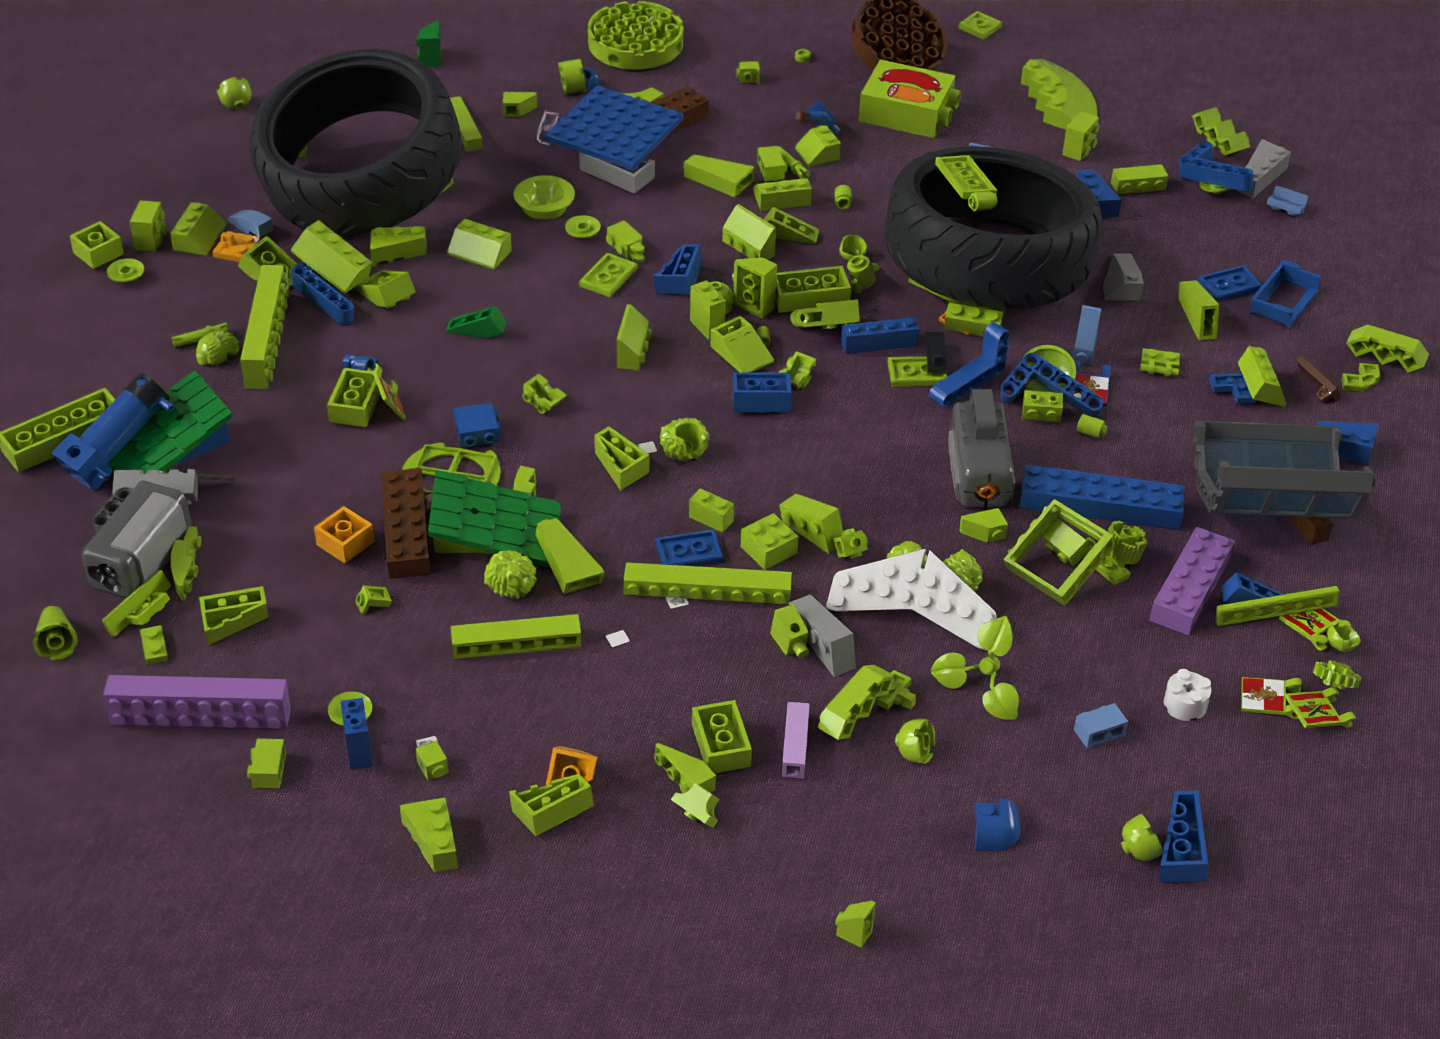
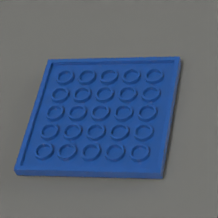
M596 86L544 135V141L633 171L683 121L684 114L606 89L602 86Z

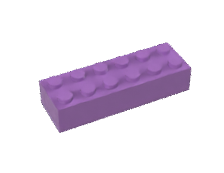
M1196 527L1154 600L1149 621L1189 635L1231 559L1235 540Z

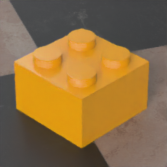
M345 506L314 527L316 545L345 564L375 542L373 524Z

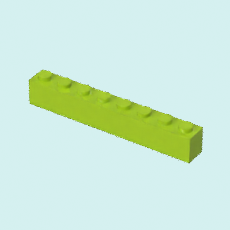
M626 563L624 595L789 604L792 572Z

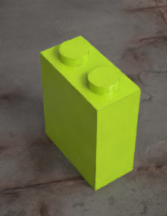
M706 280L691 286L690 321L710 341L711 329L725 323L726 300Z

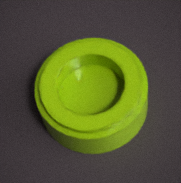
M799 49L795 52V60L801 63L809 62L811 60V52L807 49Z

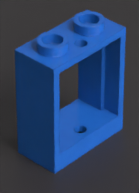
M363 697L340 701L350 770L373 766Z

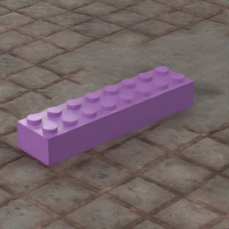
M108 675L103 693L110 724L287 729L291 711L286 679Z

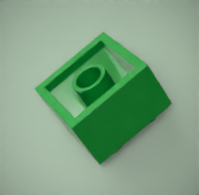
M435 21L420 29L419 37H416V47L420 48V51H417V60H420L421 63L428 67L440 66L439 21Z

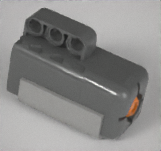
M971 389L970 401L956 403L953 407L951 429L948 437L955 497L957 501H960L967 508L1006 507L1014 495L1015 477L1004 407L1002 403H994L992 389Z

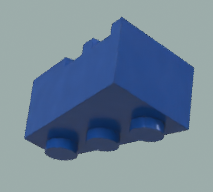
M1077 170L1076 177L1084 182L1095 195L1102 217H1119L1121 198L1094 170Z
M683 244L671 256V261L668 264L665 263L662 266V270L653 275L656 294H691V286L695 285L703 264L700 244Z
M1317 422V425L1336 426L1340 433H1342V443L1338 447L1339 458L1368 465L1379 424ZM1310 447L1311 451L1328 455L1327 448Z

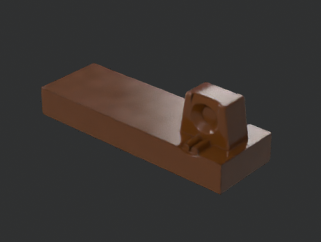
M1302 355L1296 359L1299 370L1320 388L1315 395L1322 403L1330 399L1336 402L1341 398L1338 388Z

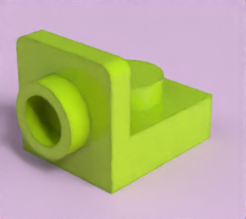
M363 585L360 593L356 596V605L359 607L361 614H366L369 606L389 607L392 602L386 587Z

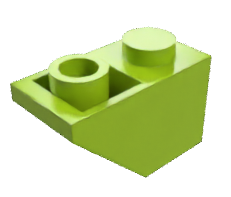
M504 92L503 117H521L537 108V92Z

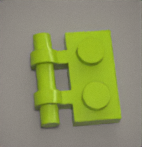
M1143 348L1140 371L1152 375L1153 373L1164 374L1167 377H1170V375L1178 376L1180 353Z

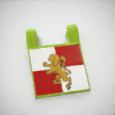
M1242 677L1241 712L1286 715L1292 719H1299L1290 705L1286 706L1285 695L1286 690L1291 693H1300L1301 679L1274 680Z

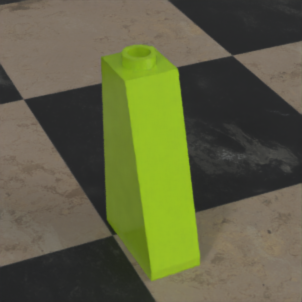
M695 154L687 159L683 165L684 177L732 197L739 195L754 181V167Z
M1197 280L1179 282L1178 299L1198 340L1217 339L1219 304Z
M557 518L545 519L537 523L535 535L563 594L602 583L604 576L603 568Z

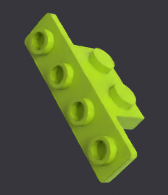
M162 570L155 572L102 620L111 636H117L129 624L144 625L148 623L151 616L165 607L170 598L164 592L171 587V584Z

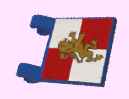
M1074 361L1076 366L1075 380L1099 395L1103 400V406H1107L1111 366L1103 365L1102 376L1080 373L1081 362ZM1080 393L1074 394L1077 398L1082 397Z

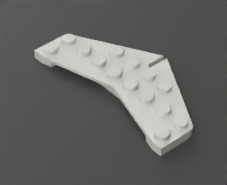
M926 549L837 572L833 578L825 607L827 610L847 612L911 609L964 639L976 648L988 651L979 645L977 634L983 624L997 619L995 611L930 550L924 569L922 564Z

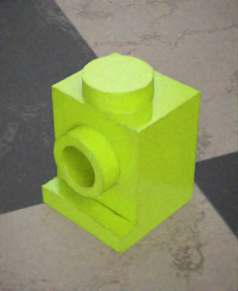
M758 61L739 62V69H736V78H739L740 83L756 82V84H760Z

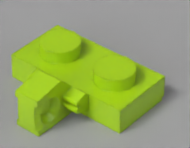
M893 670L891 674L895 678L888 696L876 697L874 704L886 710H889L894 703L912 709L916 704V695L908 690L912 678Z

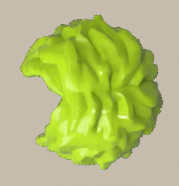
M679 418L678 420H673L672 423L667 424L665 427H661L660 444L663 446L666 456L672 460L686 462L692 460V458L698 459L708 447L710 435L706 431L705 425L700 420L698 421L697 418Z
M961 549L943 561L974 592L978 590L979 583L983 579L982 570L971 554Z
M500 551L494 554L489 564L486 565L484 584L493 589L495 594H500V597L504 595L512 599H520L521 596L525 597L537 582L536 568L532 565V561L527 556H521L516 551Z

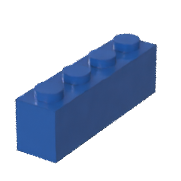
M915 317L842 325L841 343L845 354L913 347L918 344L919 328Z

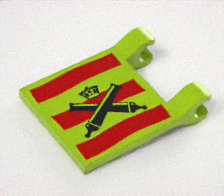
M376 363L375 370L372 371L368 368V373L375 378L383 401L403 421L406 420L405 413L397 396L398 385L392 380V385L389 386L381 378L382 368Z
M1324 609L1279 616V620L1309 639L1319 651L1327 648L1325 643L1328 642V638L1322 634L1328 631L1332 624L1339 622L1338 626L1344 624L1351 626L1350 622L1339 620Z
M1330 687L1323 691L1287 693L1285 695V698L1305 728L1340 725L1345 728H1351L1353 726L1351 721L1357 719L1352 712L1339 716L1331 703L1336 701L1334 695L1340 694L1336 687Z

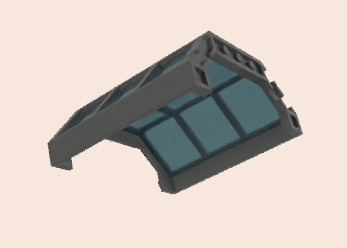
M1195 421L1193 446H1196V453H1198V455L1194 456L1195 470H1197V480L1195 483L1196 489L1209 513L1357 519L1371 494L1372 486H1375L1376 475L1369 467H1365L1364 471L1340 470L1338 447L1342 443V433H1340L1336 426Z

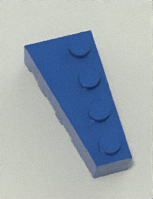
M1198 790L1175 791L1160 867V883L1207 881L1208 859Z

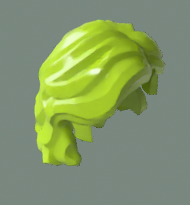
M226 330L211 332L199 340L196 349L197 362L200 365H219L227 361V354L229 356L238 354L239 341L233 336L234 334Z

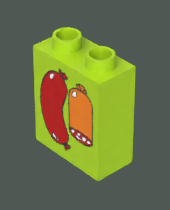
M879 60L860 95L859 122L935 138L941 126H949L952 109L957 110L959 106L961 90L954 89L955 75Z

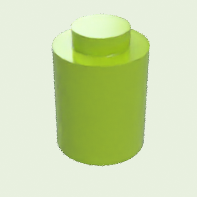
M1082 414L1077 425V432L1100 439L1101 436H1105L1108 426L1105 425L1103 420Z

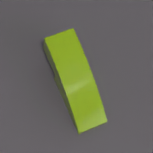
M520 465L515 477L513 490L527 492L531 496H536L535 469Z

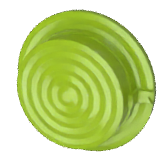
M555 176L528 178L519 183L514 190L516 204L528 216L541 220L561 216L575 197L573 186L566 180Z

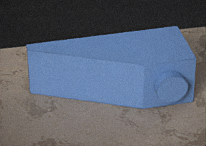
M1082 306L1073 354L1074 361L1091 366L1101 308Z

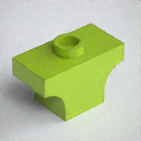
M694 783L686 793L680 794L675 792L671 798L672 801L686 810L684 815L693 821H696L698 818L712 828L718 822L714 815V808L720 799L698 784Z

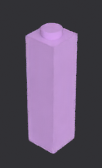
M788 702L782 777L804 779L809 703Z

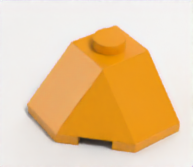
M553 747L546 786L551 785L553 780L580 774L587 782L591 781L594 777L597 756L572 748Z

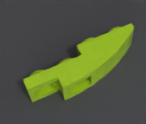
M193 526L188 527L183 540L174 541L171 552V569L174 585L180 600L184 601L188 592L192 590L193 578H196L198 574V566L195 565L194 561L196 550L201 546V536L198 535L197 527Z

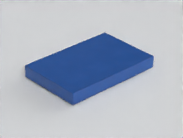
M1245 265L1199 276L1197 279L1216 302L1255 293L1262 286Z
M714 529L655 538V545L661 565L697 567L724 562Z

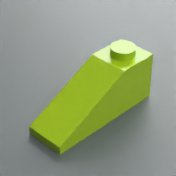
M775 207L764 218L765 221L776 227V239L810 244L817 242L819 229Z

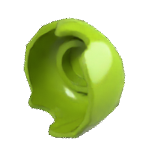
M856 235L845 236L841 242L839 253L847 261H850L854 256H865L867 243L863 238Z
M1339 622L1332 624L1328 628L1327 637L1330 645L1338 651L1350 652L1361 643L1360 636L1350 625L1338 626Z

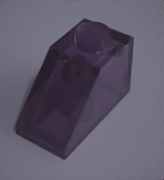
M544 110L534 142L551 146L553 143L544 141V135L563 116Z

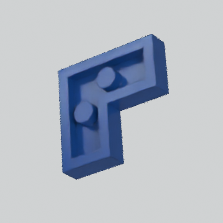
M1242 373L1211 374L1209 376V383L1213 393L1232 392L1236 404L1255 403L1256 400L1252 398Z

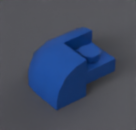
M999 798L998 804L975 803L976 851L1008 850L1009 846L1019 840L1021 832L1019 809L1014 802Z

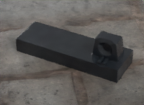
M926 332L927 373L946 374L944 332Z

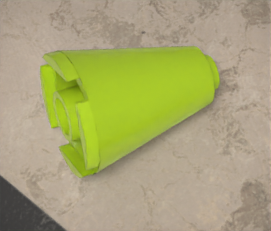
M49 606L42 611L33 636L34 650L42 658L44 656L54 661L65 659L74 652V648L78 643L77 634L62 609L57 606Z

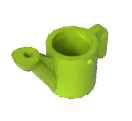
M863 255L854 256L847 263L852 279L851 285L856 294H861L863 289L869 288L875 283L874 272L880 268L878 264L871 263L869 258Z

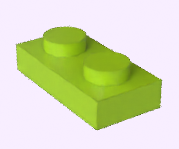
M162 626L140 629L146 664L151 665L168 661Z

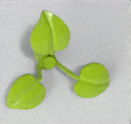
M1002 616L986 622L978 631V643L983 649L988 650V657L983 658L977 665L965 667L966 661L963 655L955 652L947 653L934 662L931 674L939 683L950 689L959 688L966 682L967 674L965 671L980 669L983 674L991 675V690L983 695L985 709L997 718L1014 720L1018 717L1019 696L1016 689L1008 683H999L994 687L996 671L1000 668V661L995 655L1003 656L1008 653L1013 641L1010 622L1007 616Z

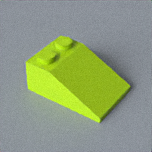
M268 236L264 237L243 254L238 267L250 278L258 281L261 265H283L284 273L288 274L286 287L292 286V268L298 264Z
M381 270L354 287L356 291L376 306L385 307L386 309L394 307L398 301L409 299L410 295L416 292L409 273Z

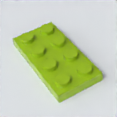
M969 155L936 157V166L962 199L968 200L971 194L975 192L990 191L991 193H997V189Z

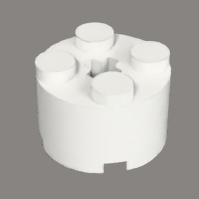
M1180 669L1178 673L1172 675L1168 680L1163 702L1164 706L1166 705L1167 712L1172 717L1182 721H1190L1191 718L1196 717L1197 719L1202 718L1207 711L1211 695V681L1187 669Z

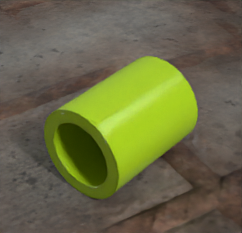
M760 326L757 329V334L764 345L768 346L770 344V330L766 326Z

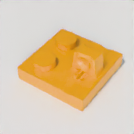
M231 231L223 232L220 242L212 251L213 257L240 262L243 254L261 241V239L257 236Z

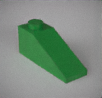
M493 306L450 319L445 331L449 334L481 338L498 337L504 332L507 321L497 306Z

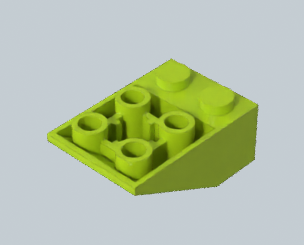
M738 316L711 329L710 347L739 372L752 373L774 362L773 357L753 326L743 317Z

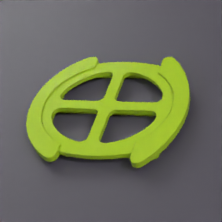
M444 443L425 444L422 449L408 458L402 470L421 468L422 474L435 476V471L440 470L464 475L469 479L492 483L495 486L499 484L501 473L498 458L492 450L480 453L463 448L445 447ZM454 456L449 470L422 466L425 462L436 457ZM468 458L482 467L484 475L456 471L461 460ZM424 488L425 500H427L429 494L433 495V491H428Z

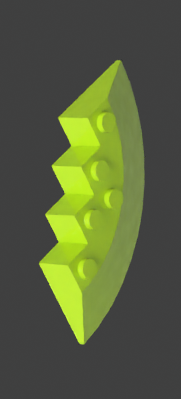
M1044 59L1029 60L1023 66L1021 84L1029 86L1028 96L1037 99L1035 109L1044 112L1043 122L1066 130L1068 124L1080 111L1097 116V105L1091 91L1074 74Z

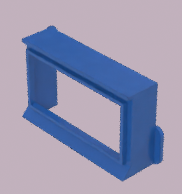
M1282 260L1275 271L1251 298L1249 314L1253 312L1254 314L1283 323L1290 329L1319 292L1321 276L1300 269V265ZM1282 281L1307 289V292L1293 309L1266 302Z

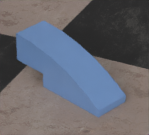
M241 210L227 218L228 222L247 235L255 234L260 238L273 231L272 218L258 211Z

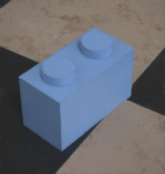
M1114 703L1077 715L1074 731L1085 747L1090 748L1125 736L1128 720Z

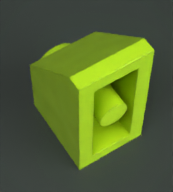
M999 508L961 516L959 531L964 535L988 543L1006 539L1008 523Z
M867 901L850 904L844 913L840 912L835 921V925H837L836 936L862 948L873 932L876 902Z

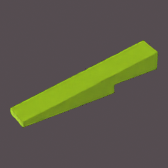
M461 96L450 98L458 119L461 140L466 152L483 149L482 136Z

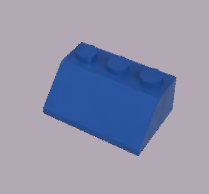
M733 372V412H791L792 392L790 373Z

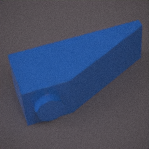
M1237 572L1221 587L1223 601L1226 604L1285 595Z

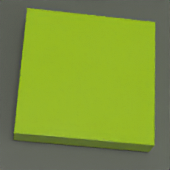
M976 11L960 22L958 28L984 40L1000 29L1002 22Z

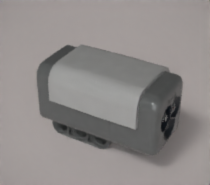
M143 480L139 481L134 489L122 487L116 490L93 518L96 535L81 553L89 584L96 589L127 598L155 572L162 570L171 559L174 541L183 540L188 527L192 526L185 495L179 490Z

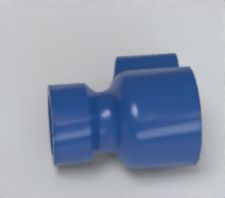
M346 354L342 364L344 368L365 371L370 368L373 371L374 367H376L375 364H379V360L362 355L356 358L355 355Z

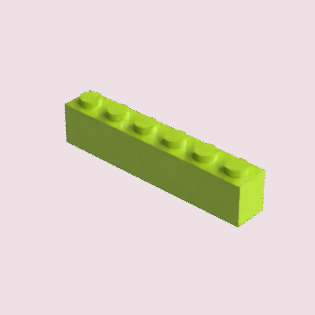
M578 614L451 626L453 659L581 647V630Z

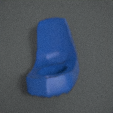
M585 66L583 73L585 80H587L586 88L589 91L599 85V76L594 69Z

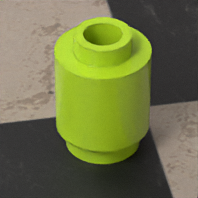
M847 185L836 187L834 191L835 204L839 209L846 210L852 204L851 188Z
M990 191L975 192L969 197L968 205L973 211L991 210L997 205V196Z

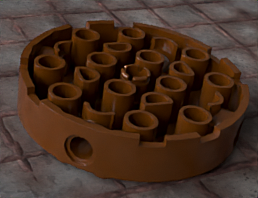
M866 0L855 16L850 31L854 50L862 62L872 71H874L879 60L935 71L945 56L947 37L943 26L939 25L937 22L938 18L930 9L926 10L920 6V2L917 0Z

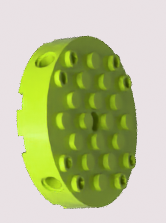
M628 1L615 3L614 7L608 8L606 6L590 18L588 22L589 50L598 60L606 65L618 67L622 70L658 67L671 62L682 51L683 22L679 16L673 14L671 9L659 4L637 1V4H628Z

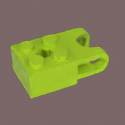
M858 300L815 303L816 307L794 310L790 317L792 324L796 327L822 325L823 329L837 328V324H841L842 327V325L860 322ZM801 314L805 316V320L803 322L800 319Z

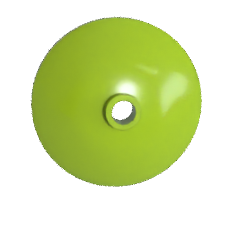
M1041 345L1026 353L1039 355L1075 379L1076 366L1074 360L1064 349L1054 345ZM1028 362V363H1027L1028 366H1035V365H1036V364L1033 363V362ZM1045 372V373L1042 374L1043 376H1044V375H1049V376H1051V374L1048 373V372ZM1019 376L1020 381L1025 379L1024 377ZM1034 379L1025 388L1029 391L1052 392ZM1065 383L1058 384L1060 387L1067 386Z

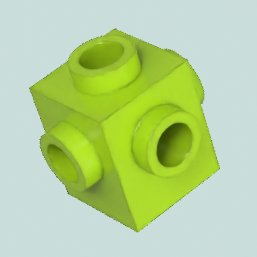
M854 528L842 531L843 535L833 538L839 558L850 556V559L862 556V551L868 550L867 537L862 530L855 531Z

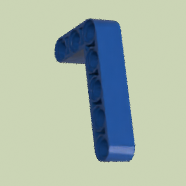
M1210 142L1199 143L1179 159V174L1181 178L1240 191H1249L1254 188L1253 170L1213 161V146Z
M305 262L292 268V286L339 324L350 325L353 323L354 306L351 301L324 281L325 278Z
M995 322L990 323L984 332L981 356L935 384L929 392V397L946 408L970 393L971 389L978 388L1000 374L1006 365L1010 332Z
M1028 353L1023 357L1003 382L1000 390L1001 400L1006 404H1011L1016 401L1032 379H1034L1054 393H1063L1065 401L1088 416L1098 417L1103 407V400L1099 395L1035 353ZM1028 362H1033V363H1035L1036 365H1035V366H1028L1027 363H1028ZM1048 372L1051 376L1045 377L1042 374ZM1017 376H1022V377H1024L1025 379L1022 380V381H1019V380L1016 379V377H1017ZM1065 383L1067 386L1060 387L1058 384ZM1011 390L1013 394L1007 395L1004 392ZM1080 393L1082 397L1077 398L1074 394ZM1096 404L1098 408H1091L1089 405Z

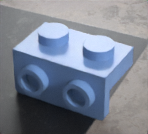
M1275 186L1273 195L1268 197L1266 204L1271 205L1270 208L1280 211L1284 209L1287 210L1288 214L1297 216V214L1304 212L1309 196Z

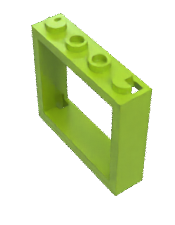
M1054 499L1048 507H1044L1038 519L1032 521L1028 531L1018 538L1017 544L1007 551L1008 554L1004 558V562L1008 570L1065 606L1116 544L1112 534ZM1057 516L1098 540L1096 545L1059 589H1056L1018 564Z

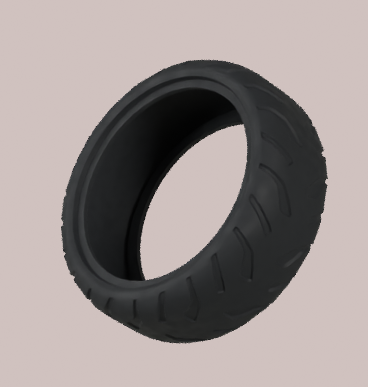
M361 49L340 52L318 59L299 68V70H296L280 82L262 102L252 123L249 144L254 169L265 193L277 211L282 213V216L291 223L304 229L319 220L334 233L342 237L369 234L371 229H376L377 227H393L408 220L429 206L448 185L457 168L460 157L461 132L450 96L444 84L441 83L440 78L432 69L417 59L409 58L408 55L396 51ZM388 111L403 113L419 120L412 134L398 149L366 167L348 172L324 174L305 171L294 166L299 154L310 140L322 130L345 118L368 112Z
M951 147L927 153L910 161L901 170L892 185L893 188L890 192L885 221V240L888 252L896 265L907 276L937 294L960 302L985 307H1036L1053 303L1069 296L1070 293H1073L1085 282L1092 270L1102 225V214L1098 201L1091 190L1079 178L1066 169L1045 159L1019 151L996 147ZM969 155L997 189L996 207L991 210L973 211L968 205V200L960 197L936 166V157ZM981 217L995 219L1027 228L1037 234L1010 235L971 228L948 218Z

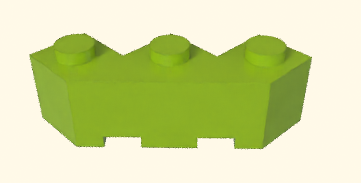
M1217 107L1192 115L1197 132L1207 136V141L1212 143L1214 147L1218 146L1221 149V153L1225 156L1250 147L1246 132L1236 134L1232 120L1221 121V115Z
M1368 324L1352 330L1346 342L1356 357L1372 351L1381 365L1398 359L1407 373L1424 367L1429 356L1420 340Z
M875 664L863 666L822 711L817 728L837 740L850 738L857 718L869 717L876 697L888 696L895 676Z

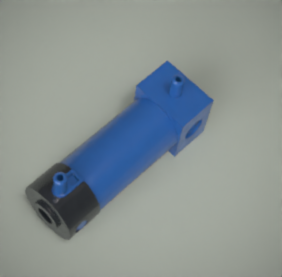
M140 372L79 438L70 433L52 454L69 475L95 492L114 472L108 463L162 407L172 411L174 405L168 402L170 400L169 395L156 381Z

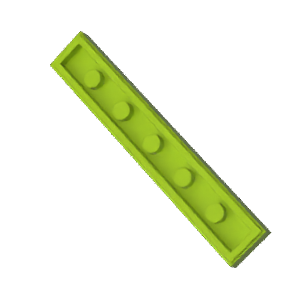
M1337 586L1219 605L1217 606L1215 622L1217 626L1335 607L1338 604L1340 590Z

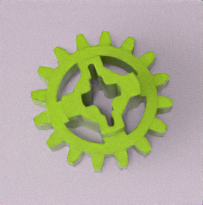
M1329 660L1327 664L1316 662L1313 670L1315 676H1319L1324 681V684L1345 690L1346 687L1358 688L1362 678L1359 674L1354 673L1350 666L1333 660Z

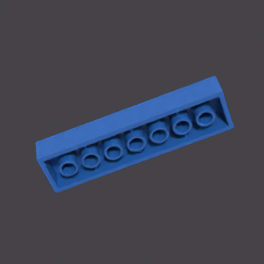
M1025 464L1019 508L1043 511L1044 507H1048L1055 499L1087 518L1117 522L1119 520L1124 523L1180 530L1184 508L1185 485Z

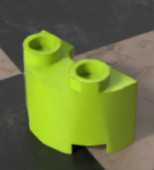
M796 351L793 357L788 359L787 369L784 368L779 373H790L791 386L798 389L800 387L805 388L812 377L809 373L811 368L816 366V359Z
M537 374L523 384L524 393L522 397L524 401L530 403L541 414L551 410L567 396L560 389H553L549 385V381L540 374Z

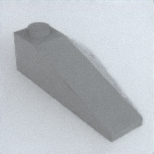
M1114 253L1102 288L1104 300L1141 301L1144 283L1141 271L1132 254Z

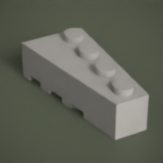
M1262 139L1246 168L1253 170L1254 188L1249 191L1238 190V192L1254 198L1288 168L1291 152Z
M188 469V473L170 470L168 474H164V472L159 470H149L147 474H143L141 470H114L113 494L122 487L134 489L139 481L143 480L179 490L185 495L188 505L192 504V502H197L199 478L195 469Z

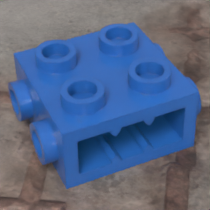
M492 403L453 408L454 423L461 448L499 442V434H502V427L500 422L497 423L499 421L498 411L493 409Z

